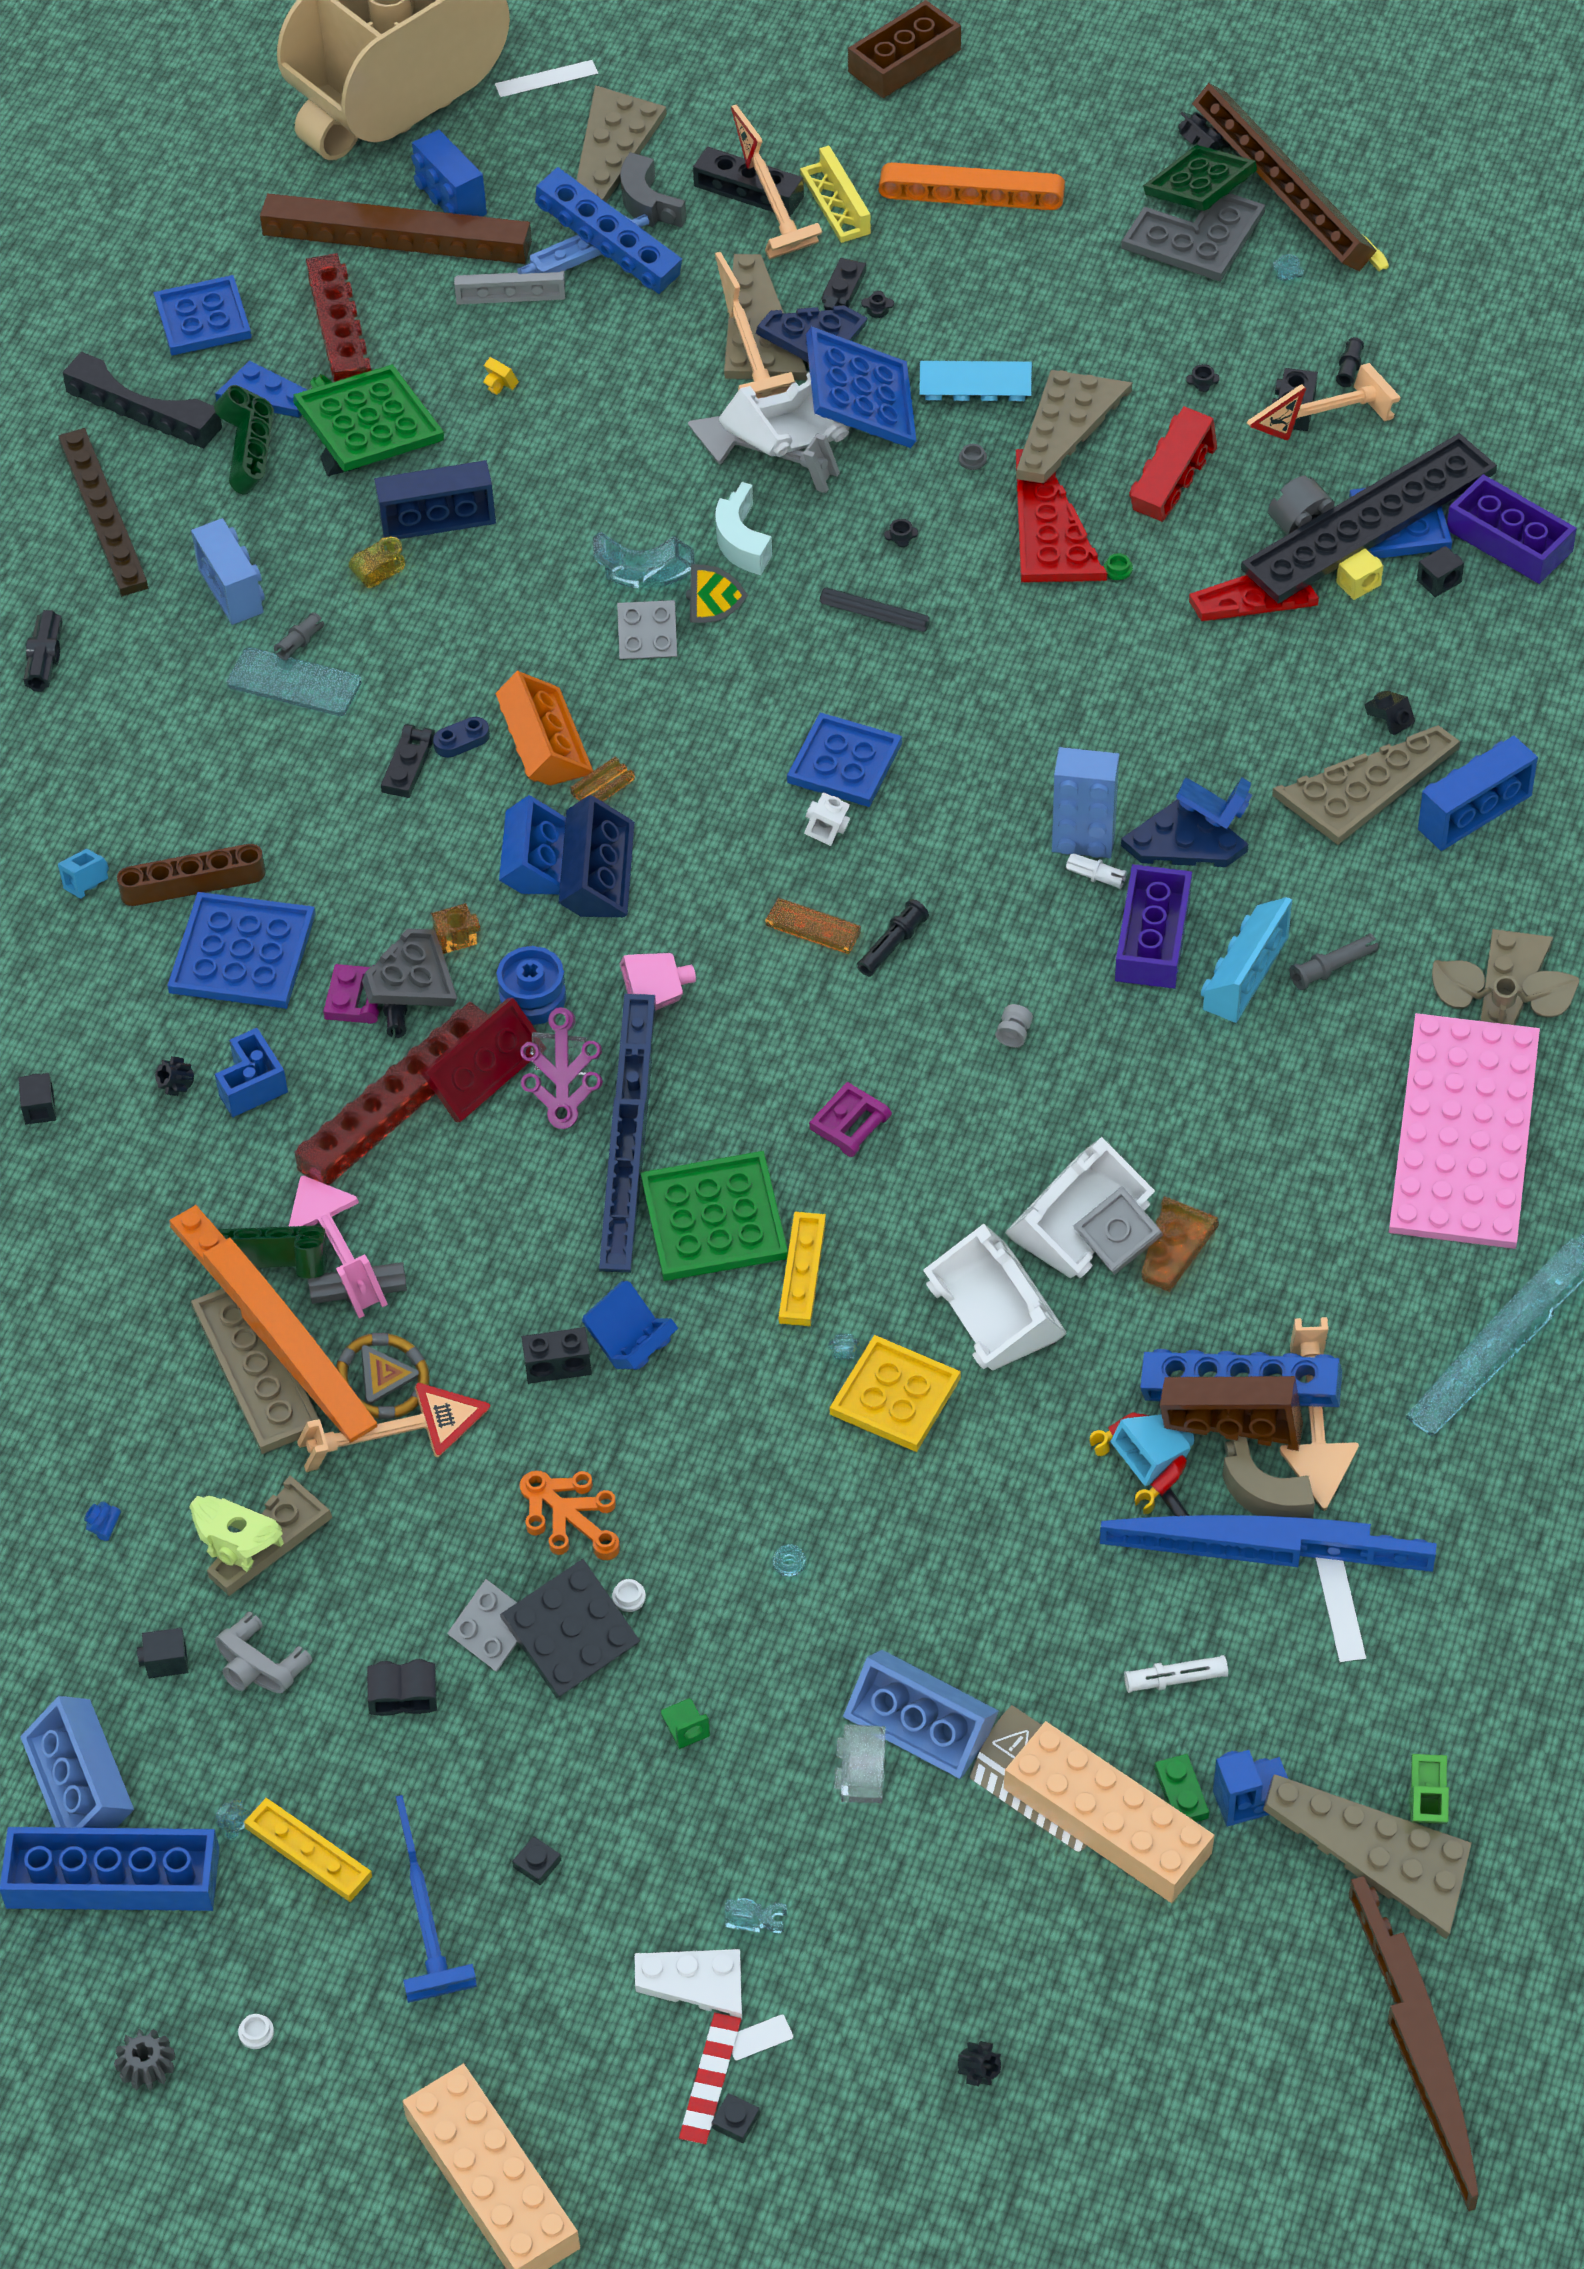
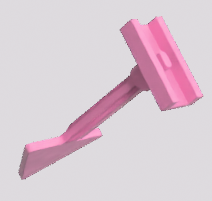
M301 1176L289 1227L313 1226L319 1223L325 1228V1233L342 1263V1266L336 1268L359 1319L365 1316L363 1309L377 1302H380L382 1307L388 1305L366 1255L364 1254L354 1259L332 1219L334 1215L358 1204L357 1197L309 1177Z

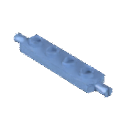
M646 214L632 220L629 219L640 228L649 225V219ZM576 235L530 255V264L518 268L517 271L518 274L565 271L600 256L602 253L592 244L583 241L579 235Z

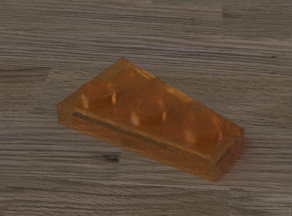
M1163 1196L1161 1213L1156 1220V1225L1162 1231L1163 1236L1149 1246L1141 1274L1144 1282L1170 1292L1216 1231L1219 1221L1218 1217Z

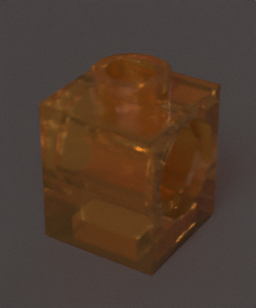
M466 903L431 913L433 929L436 931L443 954L477 944L476 932L480 931L479 921L475 913L470 914Z

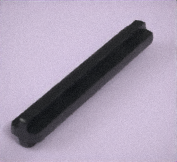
M825 587L820 595V602L824 605L925 632L929 626L930 617L918 612Z

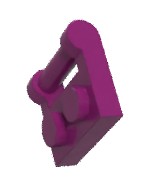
M334 965L323 1011L324 1019L368 1024L377 1022L379 1016L378 1003H369L367 998L366 1005L358 1008L363 988L362 979L370 967Z
M846 1082L809 1122V1128L838 1146L845 1155L854 1157L860 1150L859 1146L881 1122H886L891 1117L892 1112L884 1103ZM866 1110L872 1113L851 1137L845 1134Z

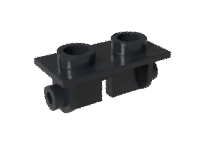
M1196 112L1193 114L1180 113L1185 118V121L1179 124V133L1191 144L1218 151L1221 146L1229 148L1230 145L1222 139L1223 136L1215 128L1209 127L1206 124L1207 119Z

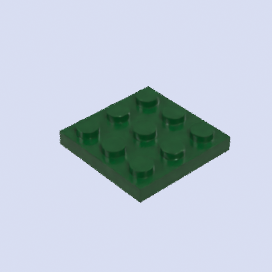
M1195 145L1144 184L1143 187L1145 195L1205 211L1211 208L1223 196L1229 194L1241 182L1246 181L1250 175L1257 171V165L1255 160Z

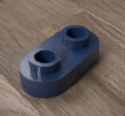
M470 717L442 728L433 737L434 750L438 755L448 758L481 746L490 737L489 725L483 718Z

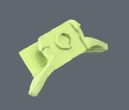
M197 1496L189 1506L200 1540L208 1545V1554L211 1557H219L227 1565L235 1564L248 1572L254 1563L251 1556L272 1544L280 1547L284 1544L281 1537L283 1534L281 1532L282 1528L276 1520L222 1498L221 1500L213 1496H206L204 1498ZM232 1526L241 1531L233 1533L228 1530V1527Z

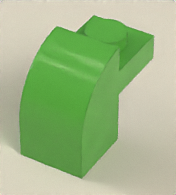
M1411 1755V1790L1409 1794L1411 1822L1448 1823L1449 1787H1447V1755Z

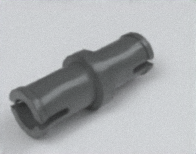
M312 612L299 625L292 626L288 631V635L275 644L274 651L282 648L276 653L277 656L287 660L299 647H305L310 642V638L324 627V621L316 624L322 618Z

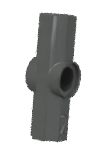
M403 1262L372 1266L383 1294L407 1290ZM338 1272L324 1273L320 1277L308 1278L312 1304L343 1299L351 1303Z

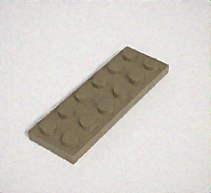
M223 1288L191 1300L192 1308L261 1454L297 1441L306 1423L319 1419L304 1388L242 1318L241 1309Z

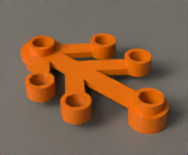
M531 1471L525 1474L520 1481L521 1494L529 1500V1515L525 1520L526 1529L529 1534L534 1536L541 1535L546 1529L545 1517L542 1515L543 1501L553 1508V1534L549 1537V1548L556 1555L565 1554L569 1549V1539L566 1535V1520L593 1542V1551L597 1558L611 1560L619 1554L618 1536L608 1530L601 1531L578 1512L600 1511L602 1513H610L616 1507L615 1495L611 1491L603 1490L596 1497L561 1498L555 1493L576 1491L579 1494H586L590 1492L593 1487L592 1477L585 1471L577 1472L573 1478L553 1479L545 1472ZM580 1480H586L588 1482L585 1485L577 1484ZM534 1483H540V1484H541L540 1486H537V1487L531 1486V1485L534 1484ZM604 1499L611 1500L609 1504L600 1503ZM535 1521L541 1523L537 1527L531 1526V1523ZM556 1541L564 1542L561 1546L554 1545ZM602 1541H611L606 1545L601 1543Z

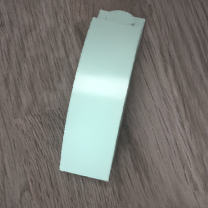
M742 482L737 491L731 493L729 500L720 498L715 513L717 542L723 555L731 563L743 570L761 575L772 557V537L753 531L743 524L744 519L753 506V488L751 484Z

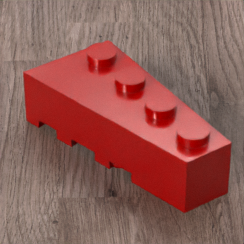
M1183 406L1178 415L1173 416L1167 435L1160 438L1156 446L1155 455L1152 460L1148 459L1142 472L1143 475L1138 482L1135 481L1130 489L1129 497H1131L1134 511L1161 522L1165 520L1179 501L1181 488L1188 489L1193 482L1195 469L1202 470L1206 464V454H1213L1217 449L1214 418Z

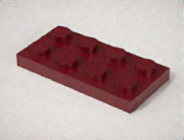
M507 998L424 1069L421 1074L454 1121L461 1122L530 1062L523 1059L520 1053L521 1047L525 1043L532 1042L537 1044L541 1052L547 1045L515 999ZM529 1046L526 1049L527 1057L531 1058L535 1055V1048Z

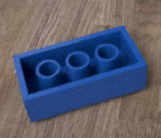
M1515 736L1510 737L1504 742H1498L1491 750L1482 755L1475 756L1468 764L1459 769L1452 770L1445 778L1436 783L1429 784L1423 790L1418 830L1440 851L1453 845L1532 796L1538 757Z

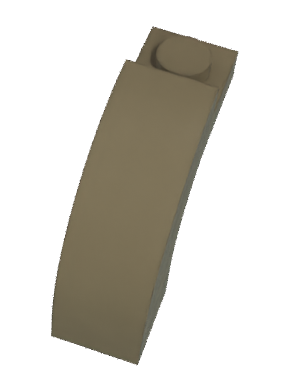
M1238 1436L1237 1441L1230 1440L1225 1442L1226 1457H1224L1222 1475L1227 1489L1241 1506L1257 1516L1313 1519L1315 1502L1309 1476L1292 1478L1270 1476L1254 1464L1246 1437Z

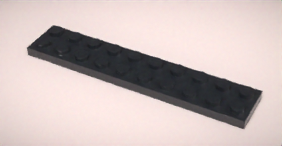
M1458 433L1242 561L1241 570L1279 604L1339 567V563L1365 548L1369 550L1461 495L1483 474L1487 477L1496 474L1497 465L1463 435Z

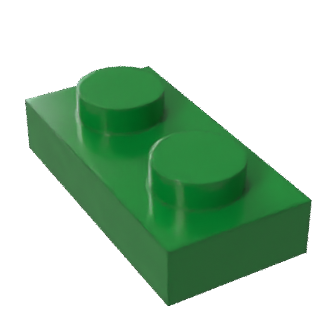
M1188 1754L1155 1762L1154 1769L1166 1802L1195 1822L1209 1819V1809Z

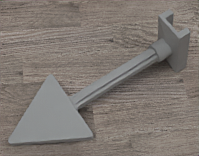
M720 416L688 422L690 429L718 464L723 463L735 445L763 452L726 431L719 422ZM819 433L815 435L805 451L796 450L780 457L800 463L801 466L808 468L816 490L827 493L829 488L826 480L830 475L838 476L840 473L827 436Z

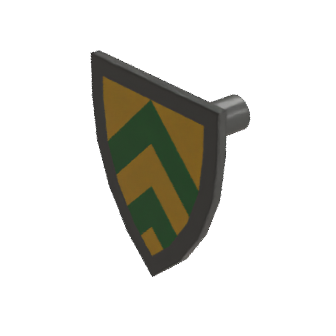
M691 564V589H688L686 592V598L690 600V622L706 623L723 619L737 610L748 597L741 584L724 570L709 565Z

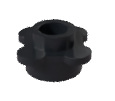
M874 291L869 298L862 299L861 305L863 308H867V313L871 317L882 318L888 314L889 308L894 307V301L885 297L882 291Z
M1201 364L1193 368L1192 375L1186 377V382L1189 385H1194L1200 392H1207L1210 386L1219 382L1220 377L1218 374H1214V369L1211 366Z
M906 519L894 520L890 524V530L884 533L886 540L894 541L899 547H907L909 541L918 536L917 528L913 527L911 522Z

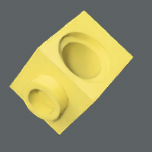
M1365 548L1339 563L1336 583L1355 600L1381 586L1383 565L1379 558L1374 557Z

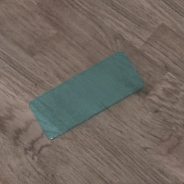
M251 647L243 650L227 679L230 689L336 716L346 714L362 683L360 675L290 657L287 660H283L277 654Z

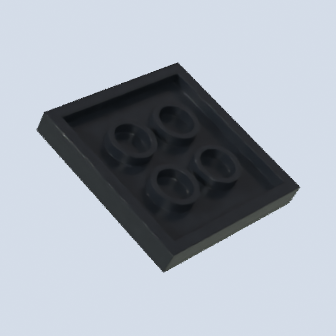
M581 1559L500 1614V1617L556 1698H559L640 1642L584 1559Z

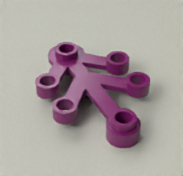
M560 1007L554 1009L549 1015V1025L555 1030V1066L541 1053L540 1047L535 1043L527 1042L520 1050L523 1059L532 1061L556 1084V1097L541 1085V1079L536 1074L529 1073L524 1075L521 1080V1086L525 1091L532 1092L548 1107V1120L554 1127L567 1129L572 1127L578 1119L579 1112L577 1107L592 1091H596L602 1086L603 1080L600 1074L596 1072L586 1073L583 1076L582 1085L570 1097L569 1084L592 1060L600 1057L602 1047L596 1041L585 1042L580 1055L569 1065L568 1032L575 1025V1016L569 1009ZM559 1014H563L566 1018L565 1023L561 1026L556 1023V1017ZM591 1044H594L597 1048V1052L593 1056H589L587 1053V1048ZM529 1046H533L536 1050L535 1055L531 1058L526 1055V1049ZM592 1075L597 1078V1084L594 1087H590L587 1083L588 1078ZM530 1077L536 1080V1086L532 1089H529L526 1085L527 1079ZM562 1107L567 1110V1116L564 1119H560L557 1115L558 1110Z

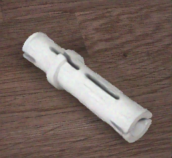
M1224 1655L1164 1666L1162 1663H1155L1152 1668L1125 1671L1124 1680L1128 1693L1156 1687L1157 1690H1165L1168 1685L1195 1682L1221 1676L1226 1677L1228 1676V1666ZM1202 1668H1206V1669H1207V1670H1203V1671H1197V1672H1191V1673H1185V1674H1181V1673H1180V1672H1184V1671H1190V1670H1196V1669H1202ZM1166 1674H1172V1676L1159 1677V1678H1155V1679L1146 1680V1678H1148V1677H1155V1676H1161V1675H1166Z

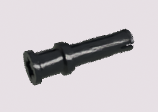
M909 899L905 903V909L898 916H894L890 920L888 930L870 948L867 954L857 962V968L862 974L871 977L903 940L910 939L913 936L914 929L919 923L925 922L929 918V912L923 904L917 900Z

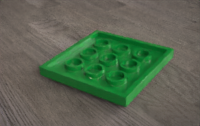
M393 364L293 394L294 405L344 472L444 441V431Z
M764 1151L640 1172L663 1281L787 1259L788 1249Z

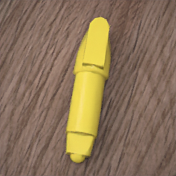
M1365 237L1377 250L1370 258V263L1378 271L1387 269L1389 264L1384 254Z

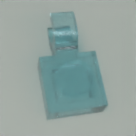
M727 1899L724 1911L725 1926L760 1932L761 1928H765L774 1933L784 1932V1922L775 1921L773 1917L775 1915L787 1916V1905L773 1903L767 1908L762 1909L761 1904H757L750 1899Z

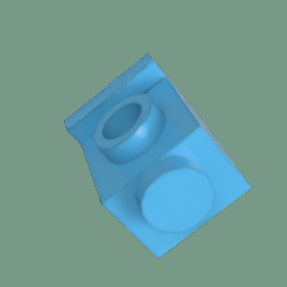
M85 849L58 863L63 888L80 899L85 897V890L93 889L99 883L109 879L107 874L109 867L106 860L89 849Z

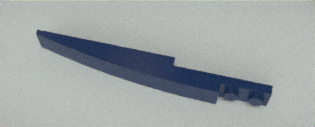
M624 994L599 1271L631 1273L641 1186L640 1172H642L651 1079L655 995Z

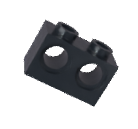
M1284 368L1283 378H1277L1275 395L1279 397L1278 399L1273 398L1272 404L1301 384L1306 388L1301 405L1314 402L1318 372ZM1311 415L1297 418L1293 430L1308 431Z
M586 1327L521 1336L528 1384L592 1375Z

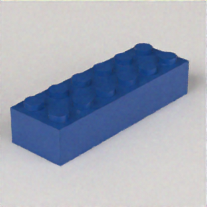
M8 1827L0 1893L6 1909L213 1911L220 1848L215 1829Z

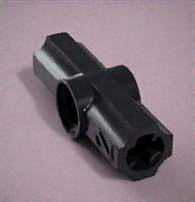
M43 610L41 614L37 615L33 637H29L27 640V665L23 680L26 687L36 692H43L45 688L50 686L54 664H58L60 659L59 638L63 621L61 615L56 614L53 610Z

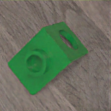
M692 1699L683 1700L661 1710V1716L679 1749L710 1736L709 1718L706 1714L700 1716Z

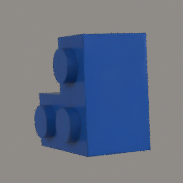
M258 1028L229 1040L235 1065L216 1073L215 1079L219 1097L232 1118L288 1093L284 1069Z
M1246 1750L1242 1752L1230 1751L1216 1759L1213 1793L1227 1827L1270 1815L1263 1810L1271 1779L1274 1774L1288 1779L1280 1757L1271 1760L1264 1758L1254 1762L1250 1751Z

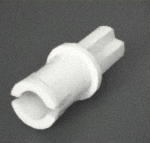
M1074 853L1070 855L1066 864L1067 870L1089 877L1091 882L1095 883L1097 880L1118 889L1123 887L1122 881L1125 882L1127 871L1103 864L1101 859L1094 861Z

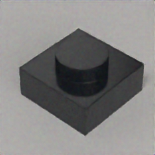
M533 1836L514 1858L512 1864L513 1868L538 1885H541L562 1860L560 1853Z
M728 2093L711 2122L712 2129L744 2144L760 2115V2108Z

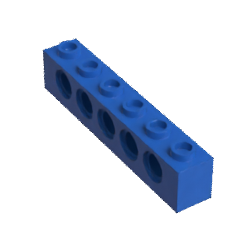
M559 167L553 170L536 186L535 203L540 209L549 212L563 226L569 227L576 232L583 241L589 242L602 255L611 258L619 264L625 272L634 275L645 287L660 294L680 275L681 257Z
M1166 1349L1144 1352L1140 1388L1145 1401H1161L1164 1378L1170 1377L1173 1372L1181 1370L1184 1373L1180 1377H1203L1205 1373L1211 1371L1216 1372L1214 1377H1236L1239 1373H1248V1377L1270 1376L1272 1374L1295 1376L1300 1406L1340 1407L1342 1368L1339 1358H1334L1331 1355L1320 1354L1315 1357H1302L1298 1354L1287 1353L1283 1356H1269L1262 1352H1254L1250 1355H1237L1230 1351H1221L1218 1354H1204L1198 1350H1189L1186 1353H1172ZM1305 1375L1314 1376L1310 1382L1303 1383L1299 1381Z

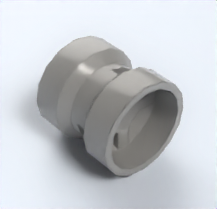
M1008 1005L1004 1008L1001 1017L1002 1022L999 1023L995 1036L1003 1045L1014 1048L1024 1045L1027 1036L1026 1030L1031 1026L1033 1015L1027 1008L1021 1005Z

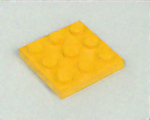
M874 1335L831 1404L830 1415L917 1452L960 1381L961 1371Z

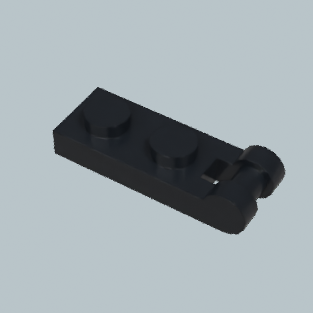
M409 724L403 726L400 741L381 783L382 793L410 798L432 747L435 735L434 729L424 728L419 730L415 729L414 725ZM413 740L420 741L419 745L412 744Z

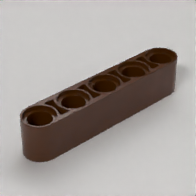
M244 844L129 866L119 871L117 883L122 902L129 906H138L195 895L197 892L206 893L253 884L264 878L266 870L261 848L255 844Z

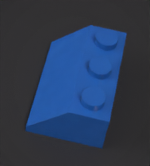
M530 795L507 809L505 813L499 881L521 894L559 895L566 817Z

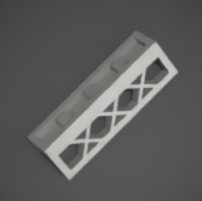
M564 270L551 273H500L458 275L454 277L457 305L565 299Z

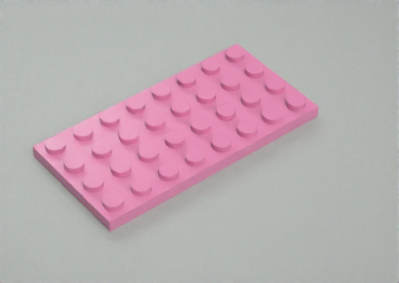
M1415 1013L1389 1233L1516 1249L1540 1028Z

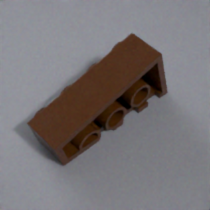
M1295 1376L1164 1378L1160 1401L1164 1428L1207 1435L1210 1431L1218 1432L1225 1436V1439L1236 1441L1238 1436L1258 1439V1444L1271 1446L1272 1442L1288 1444L1287 1449L1299 1451L1303 1420Z

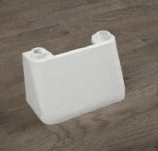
M810 372L806 375L808 380L802 385L798 386L796 382L792 383L786 392L758 399L751 386L740 388L719 417V422L726 431L769 456L781 457L788 452L807 448L817 433L827 436L829 442H839L849 434L848 430L850 428L842 423L814 414Z
M1101 1137L1080 1153L1007 1229L1005 1234L1013 1242L1070 1279L1075 1275L1080 1279L1093 1266L1089 1261L1092 1259L1094 1251L1074 1229L1073 1225L1121 1186L1125 1188L1144 1211L1151 1204L1147 1199L1155 1190Z
M982 1224L923 1270L930 1280L926 1283L930 1291L936 1298L943 1296L950 1303L975 1341L974 1348L976 1352L972 1355L983 1369L988 1367L994 1371L1057 1342L1067 1334L1013 1251L985 1224Z

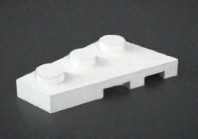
M740 1949L635 1953L636 1992L673 2002L680 2000L699 2005V2009L711 2012L712 2009L730 2013V2016L742 2018Z

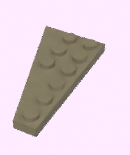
M595 85L576 181L607 202L621 182L620 173L624 160L629 152L638 155L641 153L667 115L666 106Z
M734 254L732 272L740 285L739 303L745 311L764 368L768 370L770 377L792 372L794 380H807V371L801 358L755 334L757 326L771 310H781L784 313L761 254ZM729 317L724 368L725 379H753V370L734 317Z
M1437 725L1408 736L1406 741L1400 744L1382 746L1379 748V752L1368 756L1364 753L1324 768V773L1310 778L1307 775L1297 779V783L1287 787L1283 785L1274 787L1272 796L1339 845L1459 750L1460 741Z

